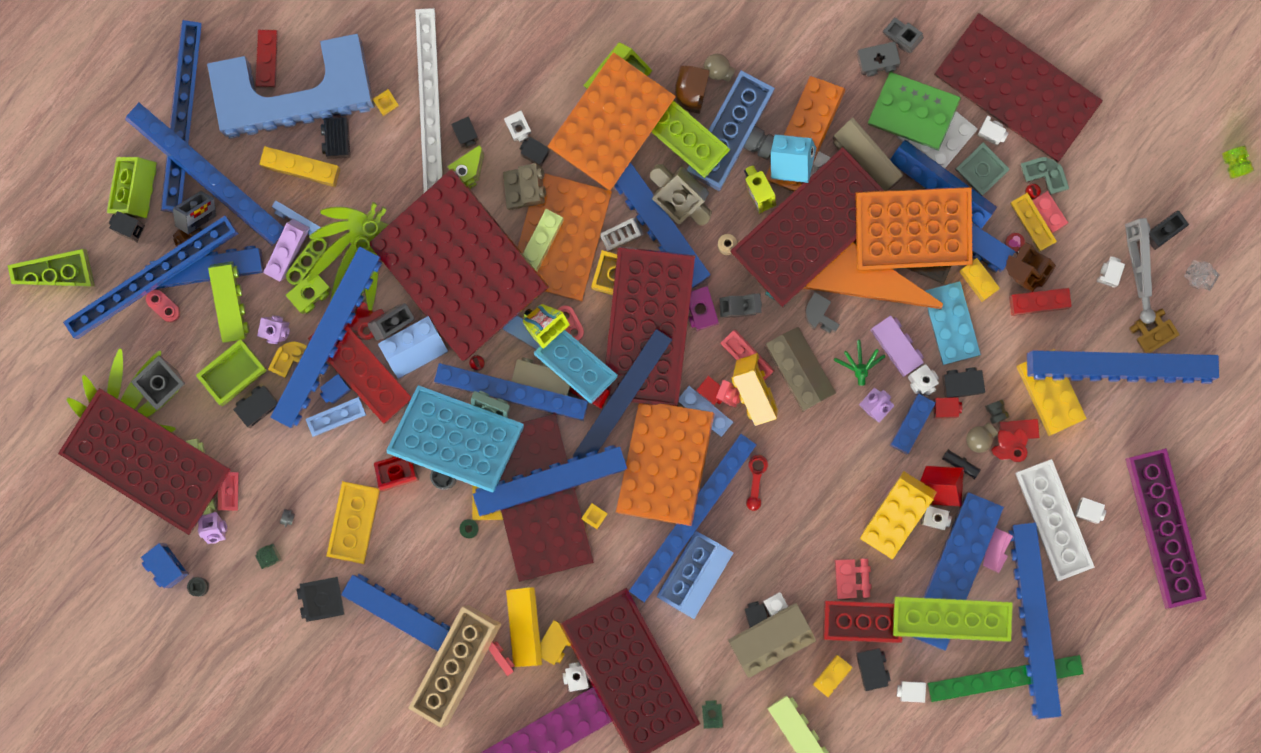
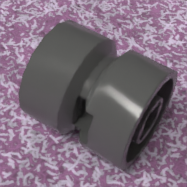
M755 126L744 148L752 153L757 151L758 156L768 160L771 155L774 136L770 133L765 135L764 130Z
M433 470L430 474L432 484L441 490L451 489L457 481L455 478Z

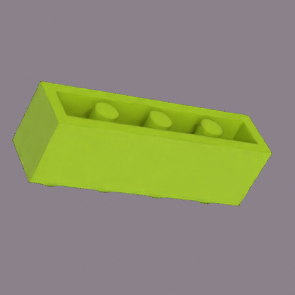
M233 261L211 264L208 270L222 343L243 340L246 338L247 333H249L248 322H244L243 315L246 314L244 303L240 301L242 288L241 285H237L236 278L239 277L238 267L234 266Z

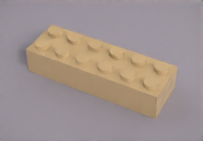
M470 605L462 606L415 694L409 709L440 728L447 726L496 636L501 623Z

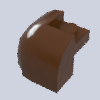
M680 66L675 84V98L683 109L698 114L701 113L710 70L693 66Z
M1027 242L1018 250L1016 258L1009 255L1006 261V269L1013 280L1031 292L1038 286L1043 287L1056 267L1050 258L1038 253Z

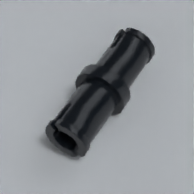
M949 449L942 457V460L952 466L964 468V473L974 480L981 471L980 468L966 461L967 458H961Z

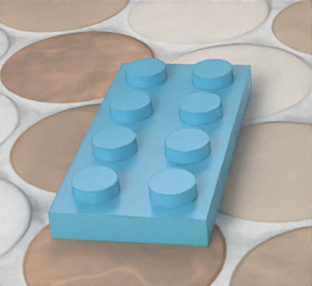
M961 282L925 290V292L943 303L942 309L927 307L942 364L946 365L980 356Z
M566 330L561 332L544 349L540 346L534 352L538 359L590 404L617 378L615 372Z

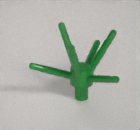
M858 339L857 365L847 351L844 354L851 365L838 358H834V361L854 371L855 377L858 378V385L864 386L868 370L883 360L886 355L883 354L874 361L879 352L876 349L868 363L863 364L861 340Z

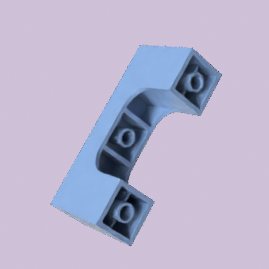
M353 34L320 41L325 64L323 81L313 89L274 97H263L256 93L251 64L245 56L207 63L220 131L225 137L234 139L244 133L254 135L259 133V130L274 131L279 126L288 128L296 126V123L299 122L309 124L315 122L314 119L322 118L324 120L339 114L341 116H349L354 111H359L360 113L370 111V108H374L363 45L359 35Z

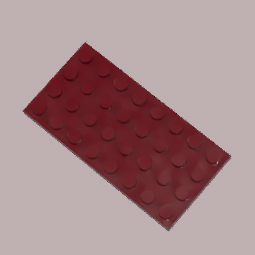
M980 13L977 14L934 74L1056 162L1061 160L1103 101Z
M842 147L809 178V183L804 182L730 252L783 308L857 239L856 192L884 190Z
M618 247L605 363L606 366L617 374V378L606 388L610 391L607 399L611 398L657 328L672 338V341L631 402L678 406L696 255Z
M101 388L98 389L58 452L65 459L187 535L192 533L231 471L225 465Z
M556 414L521 422L524 424V428L499 481L505 480V483L513 481L512 477L521 474L526 477L530 476L533 470L542 468V471L550 469L549 466L560 462L561 465L568 463ZM574 487L501 510L519 582L594 563Z
M627 588L559 624L629 753H651L701 724Z

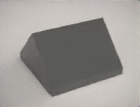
M161 356L155 358L131 381L156 410L185 385L178 370Z

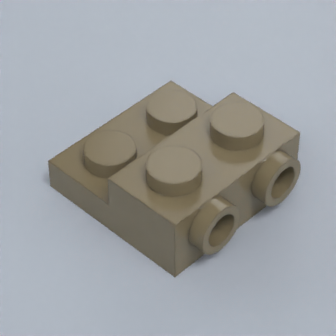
M534 163L503 172L508 210L545 203L546 189L543 186L545 174L540 165Z

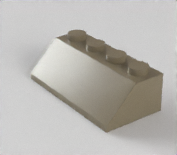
M851 118L834 135L833 144L838 150L843 147L884 191H889L901 180L903 176L854 118Z
M799 327L765 344L767 351L802 412L836 394Z
M797 603L730 638L728 641L747 677L750 678L804 647L809 646L816 639Z

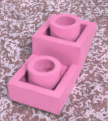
M995 528L984 556L983 566L997 573L1000 572L1008 557L1004 552L1013 537L1012 535Z

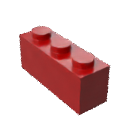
M1069 288L1013 294L1009 297L1011 316L1066 310L1072 307Z

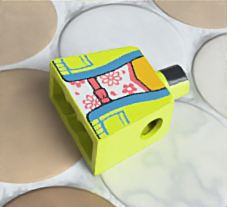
M754 166L746 168L744 170L747 176L745 178L746 188L758 213L760 214L775 207L776 197L763 171L757 172Z
M544 304L539 305L535 310L527 309L524 313V326L543 349L570 325L562 311Z

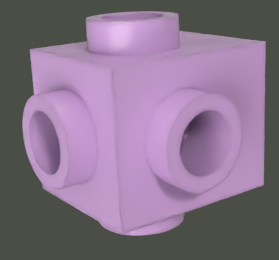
M275 315L263 317L260 320L257 336L267 339V342L272 344L286 341L290 333L289 322L283 321V317Z
M873 388L859 404L877 422H880L894 407L890 401L891 396L884 390L880 392L876 388Z
M217 512L202 515L198 521L199 536L207 544L226 540L227 524L225 520H222Z

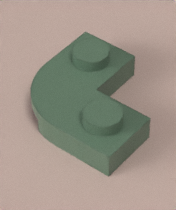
M1041 157L1020 164L1025 181L1030 182L1044 177L1050 195L1069 189L1063 168L1056 161L1047 157Z

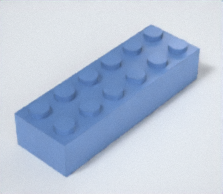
M742 70L740 71L709 128V131L723 142L730 151L705 178L689 165L687 171L695 179L719 192L721 191L749 135L771 99L774 87Z

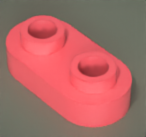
M152 290L147 294L146 302L148 306L163 320L174 322L179 318V307L163 292ZM154 296H158L159 300L157 302H153ZM168 309H172L171 315L166 314Z
M570 306L559 307V311L569 314L567 321L570 325L565 330L571 335V331L576 329L578 334L573 337L580 341L584 336V330L574 310Z

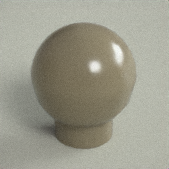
M712 54L704 62V69L710 70L709 78L723 79L729 82L735 73V69L730 66L728 59L722 54Z
M990 423L983 427L976 426L968 432L966 442L972 451L982 453L991 447L993 438L998 433Z

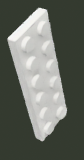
M1053 460L1045 461L1015 473L1034 523L1037 525L1038 533L1057 581L1094 568Z

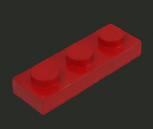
M258 29L256 87H276L277 30Z

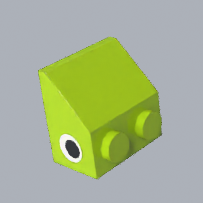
M479 145L447 166L449 170L454 169L470 190L479 181L484 152Z

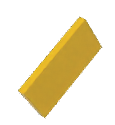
M342 481L326 557L365 564L380 493L379 488Z
M535 588L506 590L514 667L542 665Z

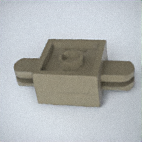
M663 164L654 166L650 173V179L659 188L655 191L652 200L679 225L688 216L699 225L707 224L712 215V211L704 204L709 191L683 166L674 174Z

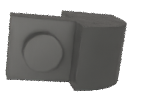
M895 17L883 30L885 36L895 41L899 48L907 53H912L924 39L921 31L910 23L905 25Z
M814 292L805 310L806 321L814 330L819 323L822 325L820 328L825 332L831 333L832 331L835 333L840 324L824 315L831 301Z
M760 294L719 298L720 317H747L761 313L762 302Z

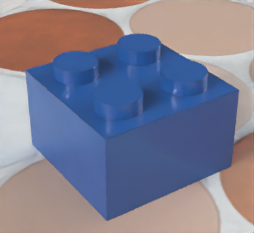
M159 543L141 556L143 560L141 564L148 572L151 571L155 576L153 580L159 587L172 588L189 575L167 544Z

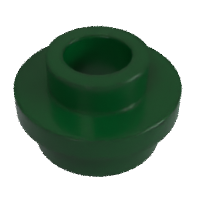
M467 519L460 524L459 531L463 537L470 539L478 534L479 527L474 520ZM468 525L472 526V531L470 533L466 532L465 530L466 526Z

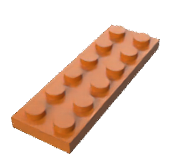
M810 76L784 135L812 138L816 146L815 161L846 90L843 87ZM771 165L765 176L768 182L791 191H796L804 183L772 179Z

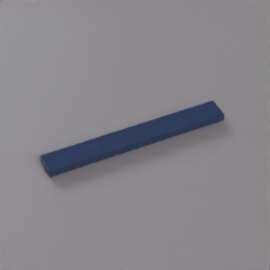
M656 328L572 457L583 459L586 458V454L589 452L597 451L598 453L672 341V338Z

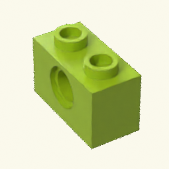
M317 275L310 282H307L306 277L288 292L286 297L300 313L304 314L306 312L308 314L316 307L315 303L319 300H325L330 295L329 291L332 289L320 275ZM308 289H313L315 292L314 296L310 299L306 298L305 292Z

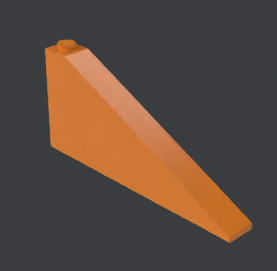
M852 243L803 288L942 309L943 307L942 302L892 268L858 270L857 245L855 243Z

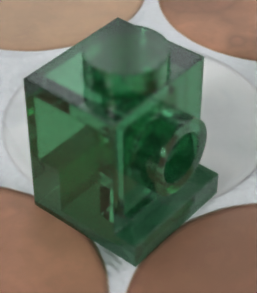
M274 543L260 548L255 555L261 569H267L282 561Z
M717 700L705 701L706 705H702L704 729L723 727L721 703L717 704ZM710 710L716 712L715 717H709L708 713Z

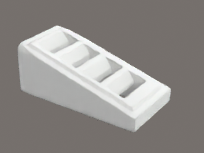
M637 218L627 220L600 234L607 251L644 235ZM630 224H632L636 232L635 234L632 233L629 226ZM624 227H625L626 232H627V234H628V236H629V237H627V238L625 237V234H624V232H623V230H622V228H624ZM615 231H618L621 241L618 240ZM608 234H611L614 244H611Z

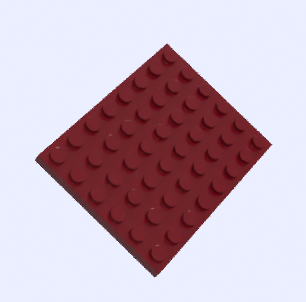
M450 169L369 242L370 247L381 257L382 262L426 317L429 316L435 328L462 361H466L549 288L547 283L454 169Z

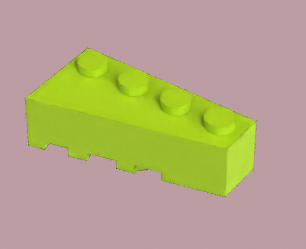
M87 249L7 265L12 284L95 286Z

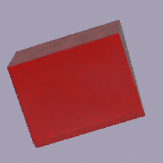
M395 456L374 463L379 491H386L419 481L414 463Z
M925 467L920 481L936 491L930 505L961 507L964 468Z

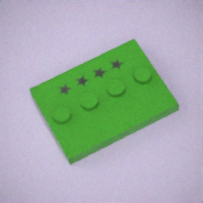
M890 72L870 116L868 125L939 151L961 101V97Z

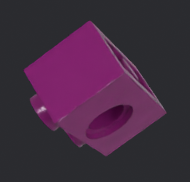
M708 286L691 291L689 308L692 315L689 317L691 327H695L696 331L719 325ZM703 305L706 311L703 314H697L695 307Z

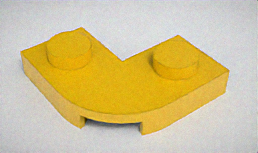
M295 341L280 346L268 370L286 378L293 362L299 363L307 346Z

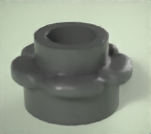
M284 509L280 524L285 525V527H287V524L292 525L295 514H292L291 509Z

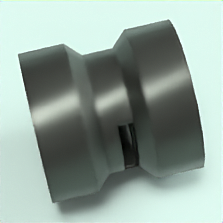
M1003 399L985 406L987 412L991 415L990 421L992 424L1010 417L1009 413L1004 409L1005 403Z
M195 577L189 580L187 590L192 596L201 597L209 591V583L204 578Z

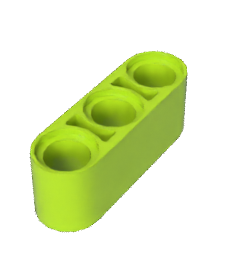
M323 238L312 239L289 268L286 278L291 285L297 286L304 280L321 255L329 248L328 243ZM318 242L324 244L321 251H315L314 249L315 244ZM311 257V265L303 266V260ZM299 272L301 275L300 279L293 282L291 279L292 274Z

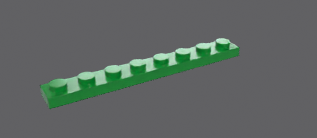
M1080 655L1054 659L1057 679L1084 674ZM1026 665L929 682L927 685L931 702L1028 685L1031 684V678L1027 677Z

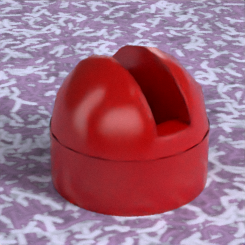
M1035 183L1029 184L1025 189V194L1028 193L1031 199H1036L1041 194V188ZM1032 186L1035 188L1036 195L1033 194Z
M475 355L471 357L469 365L473 370L479 371L484 368L485 361L481 356ZM477 358L480 367L476 366L473 359Z

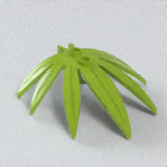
M372 202L371 210L368 214L348 207H329L320 210V213L327 217L348 220L325 225L310 234V239L331 236L348 229L350 230L336 240L321 255L307 277V282L314 279L351 243L336 273L330 302L359 246L377 255L370 247L369 242L388 226V224L380 221L381 216L387 210L386 207L382 206L381 210L376 213L375 208L377 204ZM378 272L373 273L371 277L373 283L369 290L365 289L367 306L370 311L375 300Z
M121 348L118 349L114 358L107 393L117 399L123 376V354ZM161 351L156 352L141 367V369L137 372L134 378L138 374H140L155 358L161 356ZM83 375V387L90 403L97 390L89 378ZM130 382L120 401L135 409L142 400L143 395ZM67 398L66 400L72 410L81 418L87 407L77 400ZM147 401L137 411L148 417L157 410ZM160 425L170 432L176 430L173 426Z

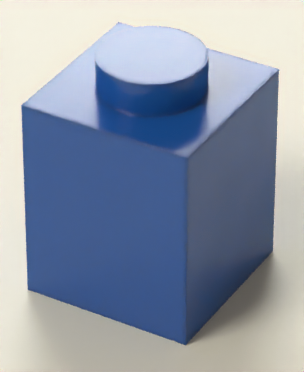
M339 374L320 387L322 398L326 403L330 401L332 404L351 391Z

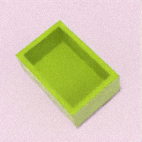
M240 339L196 374V377L217 403L225 406L268 370L245 341Z

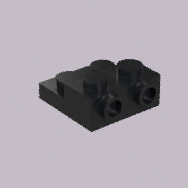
M338 577L299 584L300 588L296 589L298 600L302 599L303 602L300 613L302 619L306 618V622L345 615Z

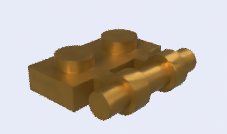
M1163 308L1157 311L1153 310L1156 314L1154 323L1157 327L1148 331L1146 326L1149 324L1142 322L1140 319L1129 327L1132 334L1137 331L1141 332L1142 336L1136 340L1144 353H1151L1180 335L1170 319L1165 322L1161 320L1160 317L1166 314Z

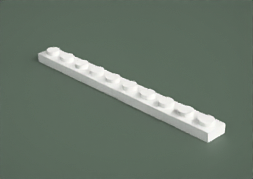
M434 8L415 9L424 193L443 176Z

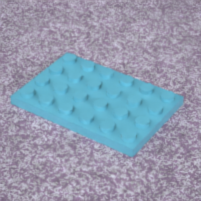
M418 385L386 451L390 455L494 493L522 433L524 424Z

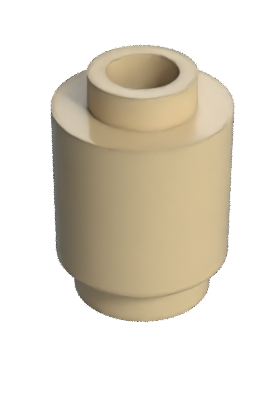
M731 234L722 235L718 241L719 252L723 255H731L730 250L737 245L736 238ZM730 241L731 246L726 247L724 242Z

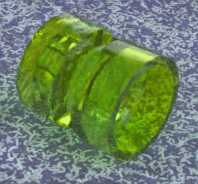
M1246 145L1222 153L1225 164L1229 165L1227 170L1230 179L1254 171L1252 162L1247 160L1249 154Z

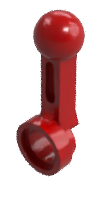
M754 455L749 461V469L753 474L751 496L747 499L746 505L751 511L758 510L762 504L759 498L761 475L768 468V461L763 455ZM754 461H762L764 467L761 470H756L753 467Z

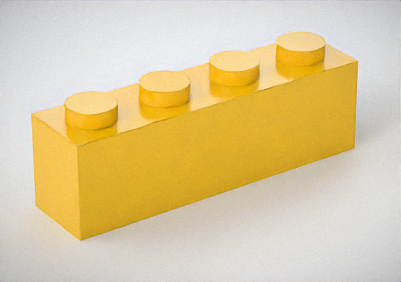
M264 146L259 163L264 169L336 187L341 170L339 166L266 146Z

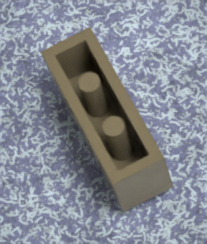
M522 357V360L517 359L511 382L568 396L571 386L543 362L537 365L533 364V360Z

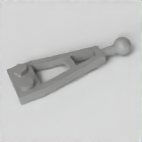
M1142 218L1125 224L1138 296L1142 298L1143 311L1140 314L1142 322L1150 324L1156 318V314L1150 305V296H1152L1150 225L1147 223V218ZM1137 241H1140L1141 260H1140V255H1139V250H1138Z

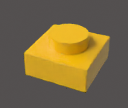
M389 89L373 98L374 103L383 116L399 106Z
M591 503L581 519L595 529H598L608 513Z

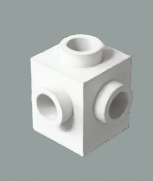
M926 364L908 377L912 383L910 386L915 394H926L929 396L937 390L935 387L939 384L937 381L939 378L935 371L930 370Z
M580 662L569 664V668L565 669L566 673H562L564 685L568 684L569 692L589 688V678ZM574 673L580 674L579 680L574 679Z

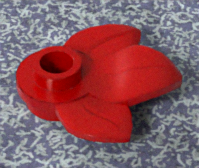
M362 302L360 307L357 308L352 323H347L351 330L356 331L361 339L370 340L374 337L371 330L368 334H364L363 330L368 327L367 323L384 314L383 309H378L374 312L370 311L367 304Z
M1019 428L1015 434L1007 430H999L998 442L1000 445L991 449L992 453L1001 460L1024 461L1028 454L1026 448L1027 434L1022 428ZM1020 450L1022 454L1020 456H1016L1014 454V451Z

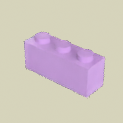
M294 219L287 222L263 273L279 282L284 280L310 228Z
M890 315L870 331L904 377L922 365L924 357L918 349L915 350L911 345L913 341L907 333L903 334L900 329L902 325L896 317L892 318Z

